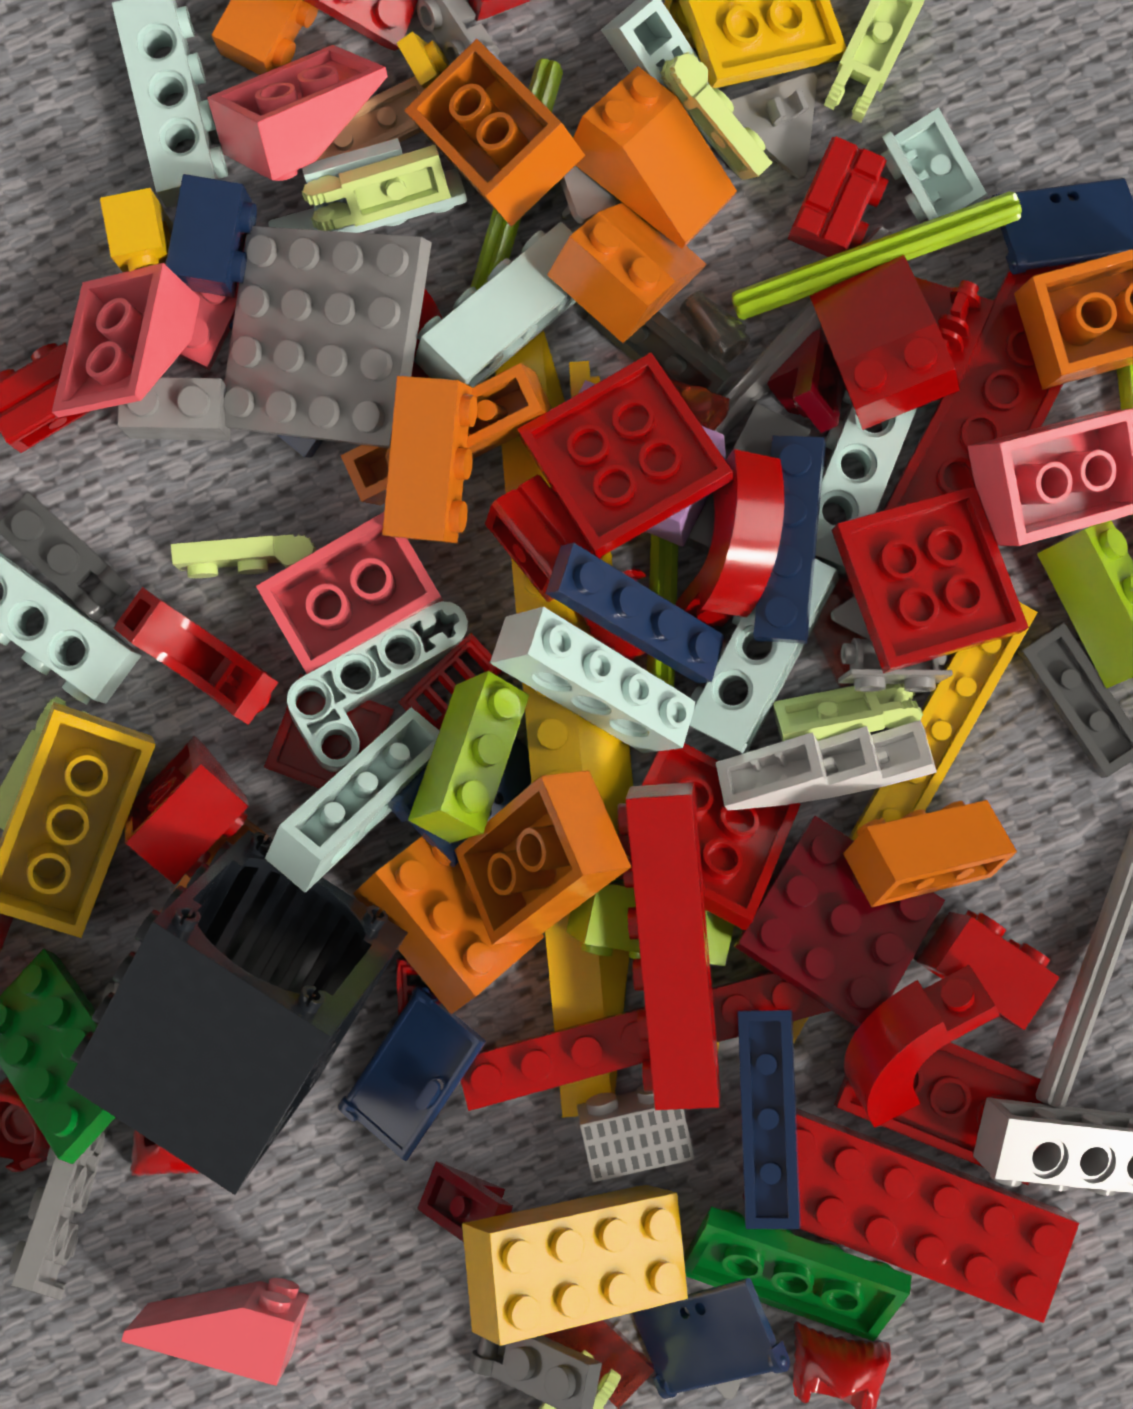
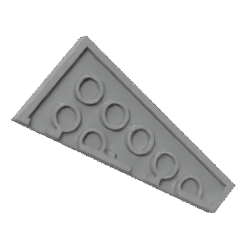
M108 983L101 1002L110 992H116L119 983ZM108 1126L74 1164L59 1160L50 1147L47 1156V1166L52 1168L45 1188L38 1187L32 1198L28 1218L34 1221L27 1241H20L13 1253L9 1272L15 1276L11 1286L62 1300L66 1284L57 1282L60 1266H65L70 1257L74 1256L79 1238L77 1237L79 1226L76 1223H72L75 1212L82 1214L87 1208Z

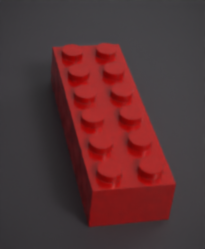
M796 1108L801 1230L1042 1323L1045 1322L1080 1224L1063 1210Z

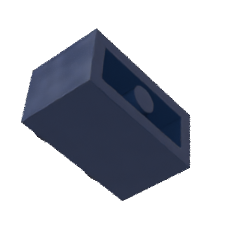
M187 174L182 176L166 266L192 291L234 298L237 282H244L247 254L243 252L246 234H251L252 226L256 225L257 207L255 203H252L243 184Z

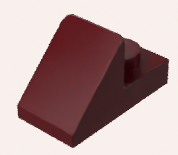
M820 328L812 332L769 378L767 385L789 413L801 414L804 418H809L820 433H823L839 424L844 382L825 334Z
M436 1161L417 1209L464 1242L462 1223L511 1213L513 1205L502 1199L506 1189Z

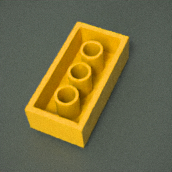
M53 702L0 840L1 914L82 938L156 744L152 736Z
M650 1185L635 1186L462 1223L472 1332L499 1346L688 1299L677 1192Z

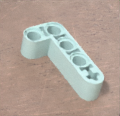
M444 601L435 603L310 672L291 685L287 694L290 716L315 760L323 769L338 773L359 754L360 740L355 728L346 715L347 712L443 659L464 639L468 620L465 612L458 605ZM440 619L444 625L452 622L454 627L451 638H447L443 632L434 635L428 639L426 648L429 652H425L421 639L432 634L436 620ZM415 630H419L420 636L415 632ZM396 642H403L413 650L414 657L406 664H395L386 656L385 651L387 647ZM351 667H361L369 674L370 681L364 688L358 690L350 689L342 683L341 676L343 672ZM308 691L321 694L326 701L323 710L314 715H306L296 707L298 698ZM332 735H342L349 740L352 748L346 757L339 760L331 759L322 751L324 740Z

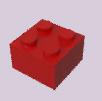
M967 910L965 915L949 912L916 962L941 979L970 965L995 1003L1000 1015L997 1018L1025 1030L1060 978L1046 968L1050 959L1024 942L1021 945L1012 939L1009 941L1003 939L1002 937L1007 930L983 913L977 915L970 910Z

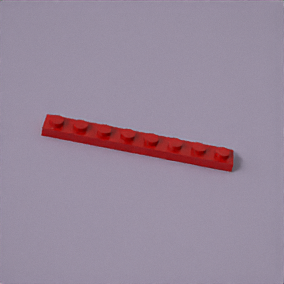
M772 971L712 987L717 1042L739 1037L738 1011L792 1010L793 1022L832 1011ZM645 1006L479 1052L461 1079L468 1111L641 1064L643 1059H650L649 1041L640 1042L638 1035L637 1012L638 1009H645Z

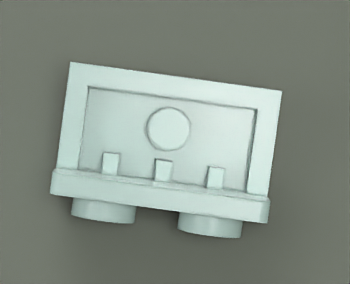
M939 108L895 136L891 131L882 136L889 149L882 153L881 156L887 160L886 165L894 179L897 180L904 175L913 192L905 196V199L919 223L926 218L932 220L981 202L989 197Z

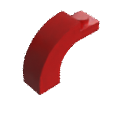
M733 449L725 460L733 471V481L713 492L715 522L707 558L698 575L676 601L677 607L710 627H723L732 615L747 618L757 605L768 583L779 548L784 517V481L781 460L779 458Z
M144 587L140 589L113 627L130 643L190 681L247 725L251 723L257 713L267 706L272 691L279 683L248 658Z
M970 965L924 989L918 980L907 985L875 1009L852 1037L844 1056V1072L874 1128L921 1104L914 1091L913 1082L921 1065L933 1053L951 1041L1000 1016L995 1003Z

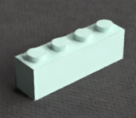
M560 222L546 234L542 230L535 233L522 248V254L513 262L508 258L501 261L488 276V282L479 290L475 287H470L457 299L453 306V311L444 319L435 316L425 324L417 336L420 343L414 362L430 378L459 380L472 388L487 379L576 302L547 276L573 232Z

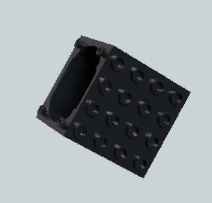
M250 830L234 845L226 841L217 851L210 865L205 862L200 865L186 888L179 885L164 904L161 913L154 909L145 918L135 935V939L140 941L141 945L137 952L132 951L127 955L114 974L113 980L119 983V986L115 993L110 992L103 999L93 1014L92 1021L97 1023L98 1026L94 1033L92 1031L87 1033L72 1054L71 1060L77 1063V1066L67 1083L68 1087L234 1195L239 1191L316 1084L408 932L389 921L388 914L384 910L380 914L377 913L380 907L374 905L366 906L323 877L305 893L265 859L273 839L269 836L265 841V833H253Z

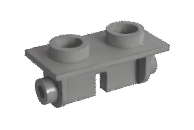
M467 0L417 1L416 9L420 23L427 31L432 32L443 49V54L449 65L476 39L501 62L498 57L500 50L494 44L482 24L470 28L465 27V24L473 22L476 16Z
M854 638L851 643H844L842 645V663L850 664V670L838 678V683H854L855 691L860 692L885 690L886 684H904V690L907 692H928L935 690V684L952 676L953 672L952 670H939V665H944L946 662L945 655L883 674L871 639Z

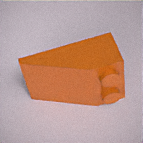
M639 66L633 69L582 116L573 137L585 154L575 166L681 249L723 209L737 192L678 97Z
M620 203L599 211L570 235L547 276L618 340L624 343L697 276L706 266V263L687 246L681 249L624 203Z

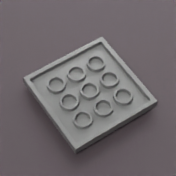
M252 226L251 234H246L244 252L247 254L244 282L239 283L224 382L226 384V395L224 397V408L226 410L225 427L235 430L390 448L397 376L411 377L432 242L423 237Z

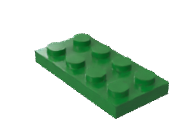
M43 948L0 995V1066L57 1158L74 1164L116 1117L67 1086L77 1066V1063L71 1060L72 1054L87 1033L90 1031L94 1033L98 1026L97 1023L92 1021L96 1010L60 958Z
M712 1206L684 1254L685 1274L688 1278L714 1287L750 1278L761 1303L873 1342L910 1295L912 1275L897 1271L887 1263L868 1261L845 1253L835 1245L819 1244L796 1236L788 1229H746L745 1218L742 1214L733 1210H721Z

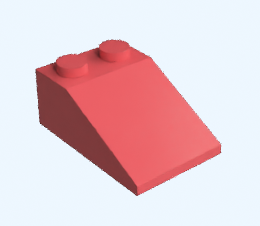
M331 45L211 95L207 99L222 152L227 157L272 181L290 179L298 174V169L316 162L388 76L386 67Z
M164 263L82 282L52 413L59 418L141 401L192 341L200 297Z
M270 1278L269 1283L258 1281L151 1302L144 1307L124 1330L121 1342L277 1386L292 1357L309 1295L298 1292L299 1285L293 1281L283 1278Z

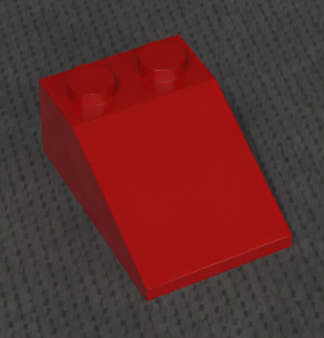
M905 255L809 295L862 430L960 390L952 358Z
M193 736L135 797L125 823V844L175 885L184 874L191 878L202 863H207L211 856V853L207 850L221 835L228 839L244 824L248 817L244 811L249 807L246 795L206 746L197 737Z

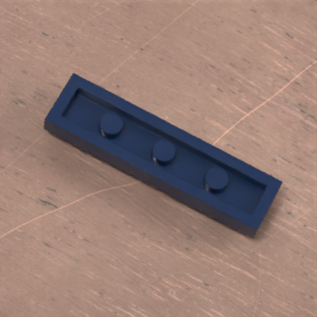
M772 435L770 457L779 458L782 466L784 517L774 567L765 590L756 605L753 637L757 641L807 644L826 445L824 437Z
M570 543L560 547L545 594L696 683L712 682L725 638L723 634L577 544Z
M792 1010L738 1011L746 1229H800Z

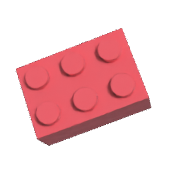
M1133 408L1095 412L968 446L975 487L998 546H1021L1133 514Z
M384 512L256 586L306 674L425 608L443 601L408 539L382 535Z

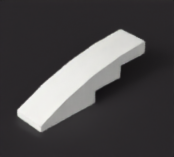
M921 720L873 735L870 734L867 726L820 741H817L812 732L716 762L724 805L727 810L781 806L833 798L937 773Z

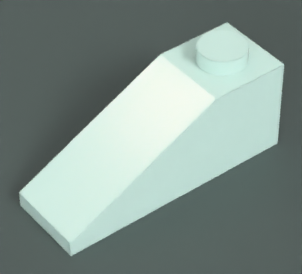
M635 0L601 29L629 72L639 66L666 88L668 86L663 84L664 81L660 79L662 76L659 73L664 62L670 61L674 57L681 56L686 52H689V54L694 53V56L697 57L661 0ZM701 133V135H702L703 138L705 139V141H706V143L708 144V146L711 147L712 145L709 143V141H708V140L704 137V135Z

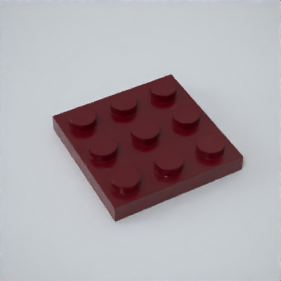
M814 816L807 823L762 898L753 922L746 930H743L734 947L859 1028L875 1009L893 995L944 904L945 899L931 892L871 907L843 854L854 840L817 816Z

